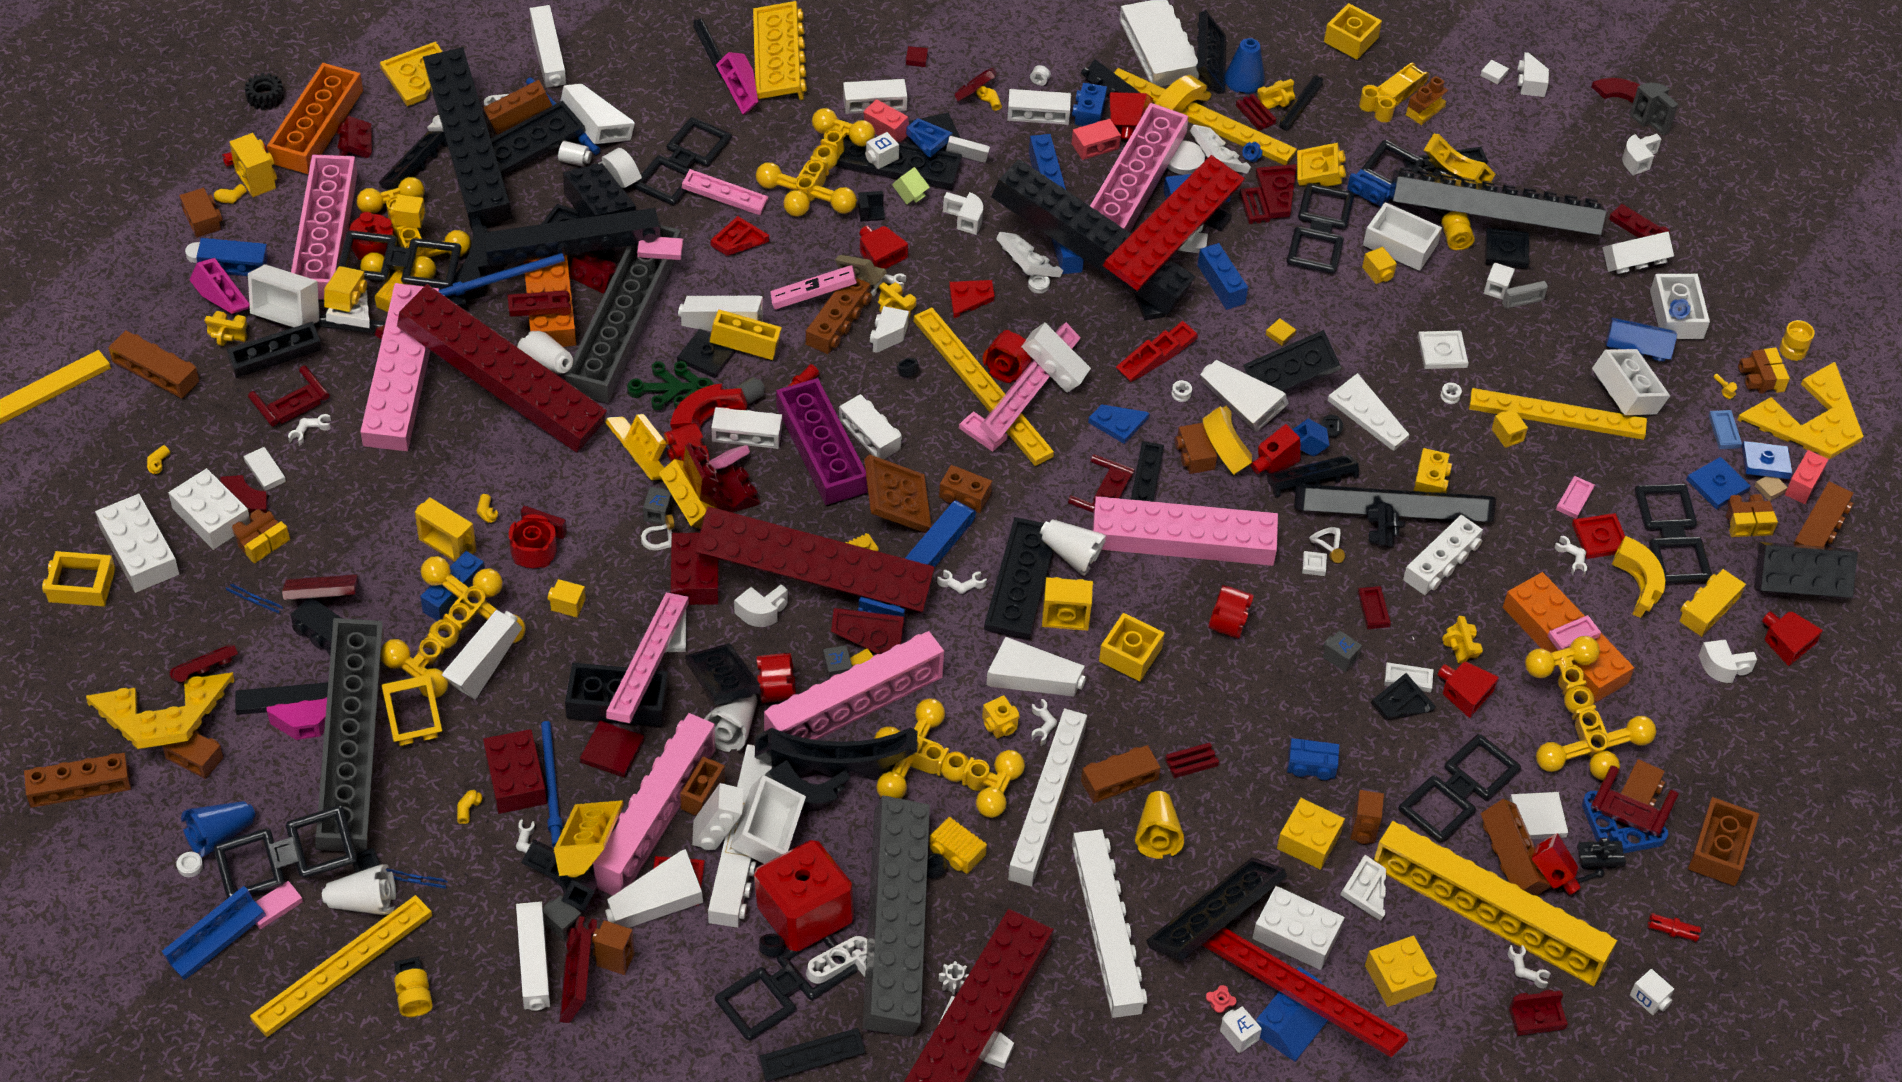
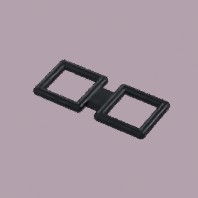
M689 118L666 146L669 151L674 153L669 159L661 155L656 156L641 174L642 178L633 183L634 189L670 205H675L687 192V190L682 189V184L671 196L644 183L660 165L687 175L695 162L703 166H709L732 139L731 133L697 118ZM693 127L721 138L705 157L678 145Z
M1383 140L1361 168L1365 172L1391 185V180L1371 170L1387 149L1414 163V166L1411 168L1412 172L1420 173L1421 170L1426 171L1422 169L1425 165L1424 159L1388 140ZM1437 168L1433 172V176L1441 177V174H1448L1454 176L1453 179L1461 180V178L1442 168ZM1423 206L1442 217L1451 212L1449 210Z
M1313 183L1305 185L1298 218L1302 221L1311 222L1310 229L1296 227L1294 229L1287 257L1289 265L1330 274L1336 273L1344 238L1341 235L1331 234L1332 227L1340 229L1347 227L1354 200L1353 192ZM1312 192L1344 198L1345 201L1340 220L1307 213ZM1301 236L1333 242L1334 247L1330 264L1296 258Z
M353 230L346 232L338 267L347 268L354 239L388 243L381 272L361 270L364 271V279L387 281L390 269L403 271L401 277L403 284L417 286L428 284L433 288L441 289L453 286L462 248L459 243L412 238L409 248L396 247L397 237L394 235ZM418 247L452 251L445 280L411 276Z
M1685 484L1636 486L1635 494L1644 527L1648 530L1659 529L1661 538L1651 539L1649 545L1651 552L1657 557L1663 568L1665 584L1707 582L1712 576L1703 541L1700 537H1686L1684 528H1695L1697 526L1687 486ZM1680 493L1687 519L1652 520L1645 494ZM1694 546L1702 573L1667 575L1660 547Z
M1477 734L1444 764V768L1453 775L1447 782L1442 781L1436 775H1432L1405 799L1398 809L1433 839L1443 843L1476 812V807L1466 799L1475 792L1482 799L1489 800L1521 770V765L1482 734ZM1479 745L1509 767L1487 789L1457 767ZM1433 787H1436L1463 809L1442 831L1436 829L1411 809Z
M337 805L288 821L286 829L289 838L274 842L272 831L269 828H265L215 844L213 849L227 899L239 889L235 890L225 851L260 840L264 841L274 878L247 886L246 888L251 896L283 886L285 878L282 868L296 864L299 876L305 879L355 863L357 861V854L344 808ZM336 817L346 855L307 867L297 829Z
M831 934L821 939L829 949L839 945ZM815 943L800 951L787 949L777 956V962L782 966L781 970L770 975L764 967H759L716 994L714 999L744 1038L752 1040L796 1011L795 1004L789 998L791 995L801 990L809 1000H814L856 973L858 970L857 965H851L831 979L812 988L791 963L790 959ZM836 956L841 963L845 962L843 956ZM761 979L783 1008L750 1028L729 1003L728 999Z

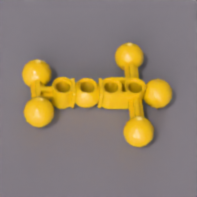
M822 108L813 114L812 126L815 131L824 134V139H821V145L813 150L810 160L805 164L797 178L782 174L779 166L771 162L761 164L756 171V180L763 188L771 189L780 185L793 190L785 196L783 202L784 209L791 216L798 217L804 215L809 209L810 201L814 200L815 197L830 202L833 209L842 214L849 213L856 207L857 197L853 190L841 187L833 191L822 186L826 181V176L829 175V170L837 164V160L844 152V137L849 135V138L855 145L866 146L867 141L874 138L875 129L871 123L865 120H860L853 124L839 120L834 111Z
M407 177L400 182L396 189L380 193L374 188H366L358 194L356 202L362 213L370 212L376 214L382 209L383 204H387L388 218L392 221L394 235L398 237L401 247L409 248L412 238L422 239L417 228L395 225L394 216H391L392 203H396L398 195L423 198L425 188L419 179ZM461 230L451 231L443 241L459 243L462 247L460 257L467 254L471 248L469 235ZM418 247L412 269L413 274L416 273L423 278L433 279L436 275V265L429 257L447 252L451 255L452 251ZM379 253L365 255L361 260V270L381 272L384 256Z
M436 556L430 557L423 562L420 571L421 576L429 585H443L456 595L458 600L452 605L449 613L444 615L443 619L431 625L429 634L421 641L417 655L414 658L410 657V650L407 644L399 639H391L384 643L381 647L380 658L386 667L391 669L402 668L414 678L430 674L435 698H438L448 688V681L442 676L444 672L437 668L426 669L424 667L434 664L439 654L442 655L445 649L456 644L461 630L470 623L477 613L487 620L497 609L485 601V598L497 595L502 589L503 582L497 571L491 568L482 569L475 574L473 586L468 588L450 574L451 569L448 562L444 558ZM468 597H475L478 603H471ZM453 614L462 615L464 620H456ZM515 615L518 618L516 622L522 629L513 643L520 641L525 635V624L517 615ZM446 631L449 637H441L438 632ZM431 648L435 654L428 655L423 649ZM426 686L419 687L423 696L428 697Z
M1580 636L1572 641L1570 648L1552 653L1545 649H1535L1526 656L1525 666L1528 673L1536 678H1545L1554 671L1555 666L1559 667L1561 674L1558 679V685L1563 690L1562 694L1565 695V707L1569 712L1573 713L1572 719L1576 720L1575 729L1580 739L1579 742L1565 746L1555 742H1547L1541 745L1536 752L1537 764L1547 772H1556L1565 765L1566 760L1587 754L1592 757L1589 763L1590 772L1595 778L1603 781L1611 765L1616 766L1620 770L1619 759L1615 754L1605 751V749L1629 741L1638 746L1647 745L1656 736V726L1650 718L1636 716L1629 720L1626 728L1609 733L1606 732L1602 719L1595 710L1594 695L1589 688L1585 687L1587 683L1586 680L1583 681V671L1572 663L1574 661L1580 665H1590L1598 659L1600 653L1599 644L1589 636ZM1566 675H1572L1576 682L1568 681ZM1574 697H1581L1584 700V704L1577 703ZM1582 719H1590L1593 725L1588 726L1584 724ZM1591 740L1600 742L1601 748L1594 747Z
M932 698L922 700L915 710V716L918 721L914 728L918 731L917 753L897 762L892 772L884 773L878 779L876 789L880 798L882 795L899 799L903 798L907 790L904 778L911 766L930 774L937 773V776L943 774L949 781H962V785H968L970 789L980 791L976 797V807L979 813L989 818L1000 816L1006 808L1007 802L1004 792L1009 781L1019 778L1024 771L1025 763L1021 754L1013 750L1001 752L996 757L994 763L996 775L989 772V765L983 760H974L973 757L969 760L961 752L954 751L949 753V748L946 747L944 749L942 745L925 738L930 728L938 727L944 720L945 710L942 703ZM891 726L880 728L875 734L874 739L896 734L900 730Z

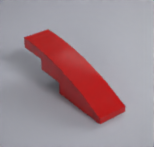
M1182 321L1170 332L1166 330L1162 332L1152 342L1148 339L1119 363L1116 369L1132 382L1180 353L1198 338V334Z

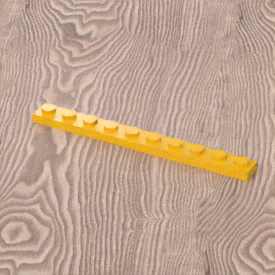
M1120 68L1114 72L1139 92L1150 95L1154 103L1166 90ZM1195 102L1188 104L1181 112L1188 116V122L1209 127L1217 135L1243 147L1249 142L1259 143L1263 156L1282 165H1288L1296 154V148Z
M933 308L914 315V323L991 413L1005 395L1002 389ZM1020 413L1007 429V434L1034 466L1053 458L1054 451L1023 414Z

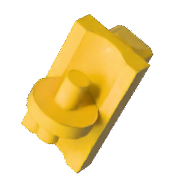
M1292 79L1284 82L1280 80L1275 82L1273 86L1258 88V99L1267 109L1278 105L1285 107L1289 104V101L1295 99L1293 91L1294 81Z
M884 282L880 284L879 289H881L878 301V304L881 305L880 313H882L883 306L909 311L910 318V311L916 307L917 299L912 294H908L903 298L901 296L903 289L896 282L889 286Z
M216 311L212 317L206 316L204 321L207 324V334L211 335V338L217 339V345L224 346L227 341L233 342V340L246 341L247 320L245 316L237 315L233 321L228 320L227 314L221 311Z
M1459 616L1457 622L1447 628V633L1442 637V641L1445 646L1452 647L1457 662L1462 664L1469 658H1478L1483 649L1481 644L1472 641L1477 633L1475 625L1467 624L1465 616Z

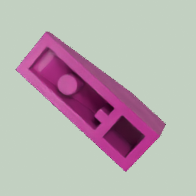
M728 52L716 66L741 113L745 115L758 103L754 72L745 54Z
M215 258L196 263L190 277V282L202 297L231 314L250 308L249 302Z

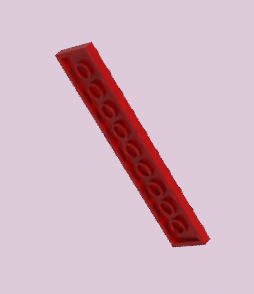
M1210 155L1105 260L1103 266L1138 291L1242 185L1245 178L1213 155Z

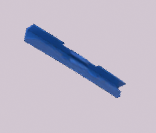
M230 584V586L242 592H245L250 596H253L257 599H260L262 601H265L269 604H272L283 609V607L277 603H274L267 599L265 600L259 596L247 592L245 589H242L234 584ZM226 587L227 591L237 596H240L248 601H251L271 611L279 613V610H276L265 604L258 603L259 601L251 597L246 598L242 594Z
M386 869L387 872L392 871V873L448 883V881H446L445 879L434 878L429 876L423 877L413 874H407L402 871ZM394 876L395 880L446 889V885L422 883L421 880L410 878L406 880Z

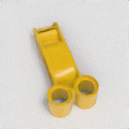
M1410 63L1380 86H1364L1359 107L1366 112L1374 111L1375 118L1378 121L1389 122L1393 118L1395 107L1416 92L1421 86H1424L1429 78V73L1421 71L1415 67L1414 63Z

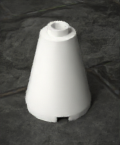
M531 331L525 338L522 337L517 347L555 374L566 373L573 365L572 355L545 332Z
M1053 519L1050 523L1046 521L1040 531L1042 540L1083 576L1091 569L1088 564L1096 561L1106 541V535Z
M755 694L749 698L732 700L728 704H719L705 716V720L715 724V748L725 752H730L731 749H737L738 751L746 744L757 705Z
M380 864L329 882L322 890L323 902L327 903L329 908L380 915L390 914L394 911L395 907H390L391 899L396 900L392 871L387 872L386 868L389 867L387 864Z

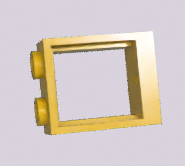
M430 497L417 507L415 518L420 541L454 562L465 551L472 555L476 552L473 523Z
M55 551L53 560H50L48 564V578L44 579L42 585L43 593H46L48 602L105 606L115 572L112 555ZM62 568L98 570L93 588L57 585Z
M430 674L381 685L393 742L399 741V746L414 743L413 738L423 736V740L438 737L437 733L442 732ZM426 686L434 727L398 734L390 694Z

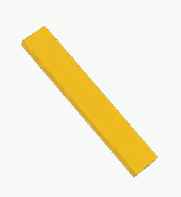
M97 350L1 398L0 424L111 369L110 363Z

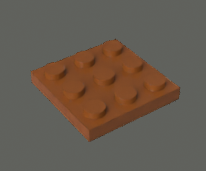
M869 454L864 459L871 514L927 533L932 526L924 474Z

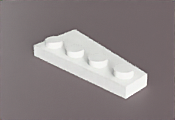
M1358 373L1328 396V401L1393 451L1408 440L1409 433Z

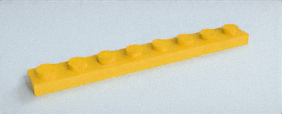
M1476 388L1471 390L1470 410L1499 414L1503 411L1507 412L1515 409L1521 419L1644 440L1646 435L1647 418Z
M416 895L251 1014V1021L266 1037L270 1036L432 917L431 910Z

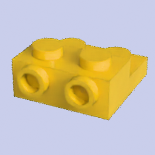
M1338 143L1297 151V179L1299 186L1320 182L1323 186L1342 184V178L1346 177L1345 167L1342 163L1346 162L1344 150L1340 151Z

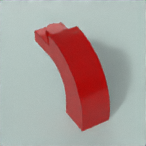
M715 384L695 391L687 396L675 409L670 422L672 430L696 423L700 429L703 422L714 415L716 407L746 410L747 401L742 388L724 389L722 384Z

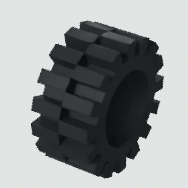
M261 73V76L258 77L256 74L254 79L250 77L248 79L249 82L245 83L247 102L251 107L254 106V109L258 110L261 107V110H265V107H268V110H271L272 106L276 108L278 103L281 104L283 102V85L281 79H278L276 75L272 77L271 73H268L267 76ZM263 90H270L267 93H258Z

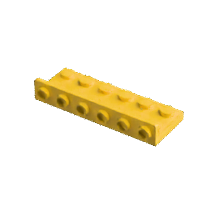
M796 1L753 8L755 85L758 99L798 92L799 99L804 100V92L807 91L806 81L803 79V77H806V69L803 63H806L805 53L802 51L805 48L803 36L801 37L804 34V26L801 22L804 20L802 8L798 9Z

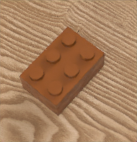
M1712 797L1704 814L1688 870L1735 886L1745 864L1759 813Z

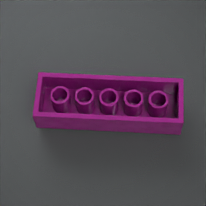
M816 378L776 390V408L779 414H782V420L824 504L828 505L868 493L866 470L819 379Z

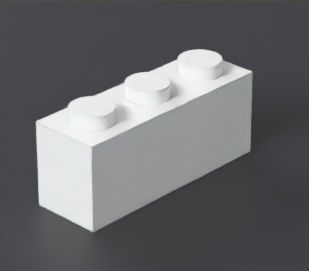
M905 79L843 82V100L846 114L863 113L876 99L897 111L907 110Z
M1009 89L1007 121L1069 125L1071 93Z
M1669 232L1603 247L1608 272L1616 270L1617 274L1628 272L1631 266H1635L1636 270L1648 267V262L1654 261V265L1666 263V258L1674 256Z
M1046 323L1034 329L1021 346L1066 392L1080 385L1091 369Z
M861 394L839 406L840 422L873 456L885 459L901 450L902 436L899 430L893 428L888 423L886 417L883 414H879L873 404Z
M715 408L712 423V442L779 449L782 432V414Z
M719 783L694 819L692 845L705 850H716L742 815L743 788Z

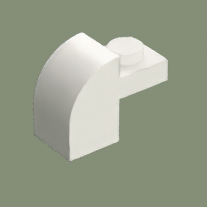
M1635 134L1628 139L1622 161L1632 175L1650 170L1654 158L1653 154L1658 152L1661 142L1658 134L1646 136L1642 139H1639Z
M617 148L602 157V162L600 163H603L622 188L642 178L634 160L624 149Z
M946 192L943 212L958 216V230L977 235L982 225L983 203L980 198L970 192L967 198Z
M779 585L766 597H763L750 587L734 600V613L752 626L766 627L773 625L777 622V611H782L788 603V590L784 586Z
M1726 640L1704 642L1698 655L1707 674L1715 680L1725 683H1733L1736 674L1746 675L1752 672L1757 661L1754 652L1732 655Z

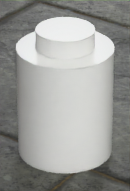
M563 141L559 148L558 160L584 167L586 163H590L592 152L589 151L588 146Z

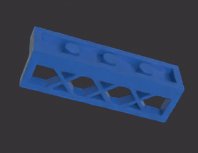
M243 886L162 950V953L169 965L185 980L265 917L266 914L253 900L249 890Z

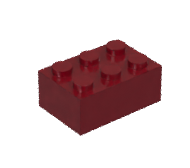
M672 533L671 593L689 597L688 605H718V559L695 553L700 533Z
M528 729L483 738L485 756L498 814L546 805L545 787L532 730Z

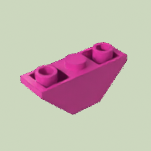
M327 697L319 700H304L298 703L267 707L269 722L295 740L320 737L325 730Z

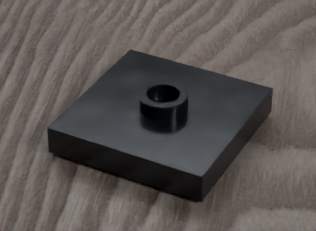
M1487 228L1485 264H1494L1495 262L1504 266L1528 268L1529 233Z
M699 329L677 356V362L683 361L688 367L716 378L737 350L711 343V333Z

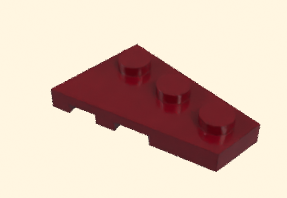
M1296 164L1256 168L1255 174L1259 187H1261L1270 219L1290 217Z
M834 608L831 632L877 654H883L891 650L895 645L901 644L904 616Z

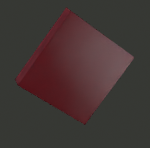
M599 721L580 757V763L625 778L644 742V735Z

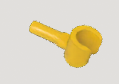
M1718 374L1714 375V379L1723 387L1722 395L1727 399L1736 395L1735 390L1737 389L1736 383H1728Z

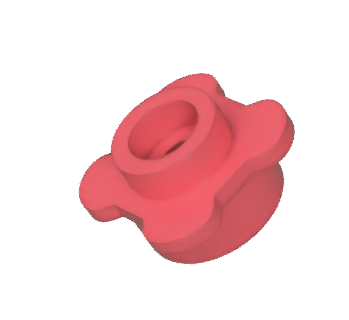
M1220 985L1216 991L1206 994V1000L1210 1002L1211 1007L1217 1013H1223L1230 1006L1233 1007L1236 1004V998L1229 994L1228 988L1224 985Z

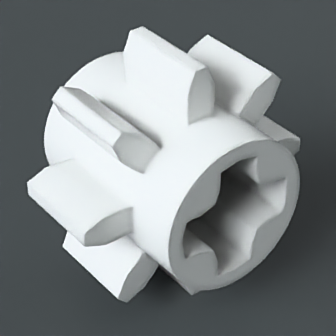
M956 961L949 966L944 964V973H939V981L943 982L942 990H949L955 995L969 975L966 974L967 966L962 967Z

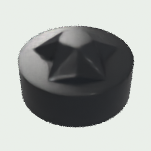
M906 358L897 364L898 373L902 377L912 376L920 370L918 361L915 358Z
M1327 415L1320 424L1327 428L1329 438L1337 437L1343 429V422L1336 415Z
M933 853L928 855L927 877L931 879L938 878L946 871L947 863L941 854Z
M777 934L763 935L759 939V951L767 956H778L784 951V940Z

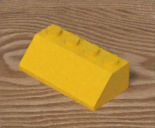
M623 800L574 805L554 847L559 876L577 877L588 870L604 850L623 808Z

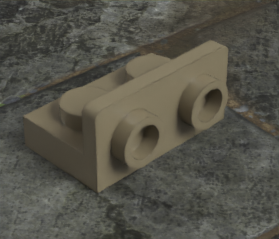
M839 255L835 259L839 269L852 265L856 278L874 286L887 273L884 268L874 267V264L868 259Z

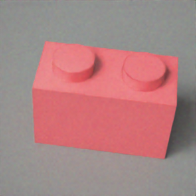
M877 99L863 111L864 120L872 124L875 134L878 136L888 132L897 142H902L908 136L906 128L909 125V119L903 113Z
M1111 119L1073 129L1071 144L1080 158L1084 160L1119 149L1121 134Z
M1808 450L1794 473L1785 495L1806 504L1820 480L1829 459Z

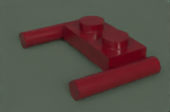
M307 366L300 367L299 372L309 385L270 403L268 406H266L255 391L248 394V398L271 426L277 425L278 422L282 424L320 405V400H327L330 394Z
M1093 454L1090 462L1108 468L1109 471L1095 494L1093 503L1071 495L1068 504L1094 513L1096 496L1121 499L1135 473V469Z
M1611 765L1591 808L1596 811H1602L1603 815L1646 833L1650 831L1653 835L1659 836L1679 793L1670 790L1661 810H1658L1610 790L1619 772V768Z

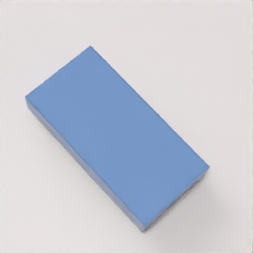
M1710 411L1708 416L1718 448H1741L1742 442L1732 411Z

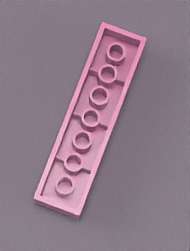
M1150 103L1090 206L1130 232L1185 137L1188 116Z
M312 155L291 273L316 280L318 282V299L324 300V288L338 268L346 232L349 228L357 180L355 156Z
M399 283L394 285L360 432L362 443L365 447L408 451L430 349L398 328L397 322L399 311L423 286Z
M1096 496L1092 531L1106 535V541L1102 550L1273 566L1277 552L1278 513Z
M930 631L918 634L903 644L895 645L891 650L883 654H877L862 664L854 665L850 670L842 674H836L821 684L813 685L809 690L799 695L795 694L778 705L770 706L764 711V731L774 728L787 734L818 740L941 679L943 675L944 650Z
M688 713L684 721L681 720L678 723L676 734L672 739L669 738L667 740L663 754L655 759L651 773L643 778L639 792L632 795L628 809L618 817L616 828L611 833L604 850L592 863L594 865L593 875L596 879L597 889L610 895H615L633 883L680 808V793L703 756L710 759L715 752L714 723L691 713Z

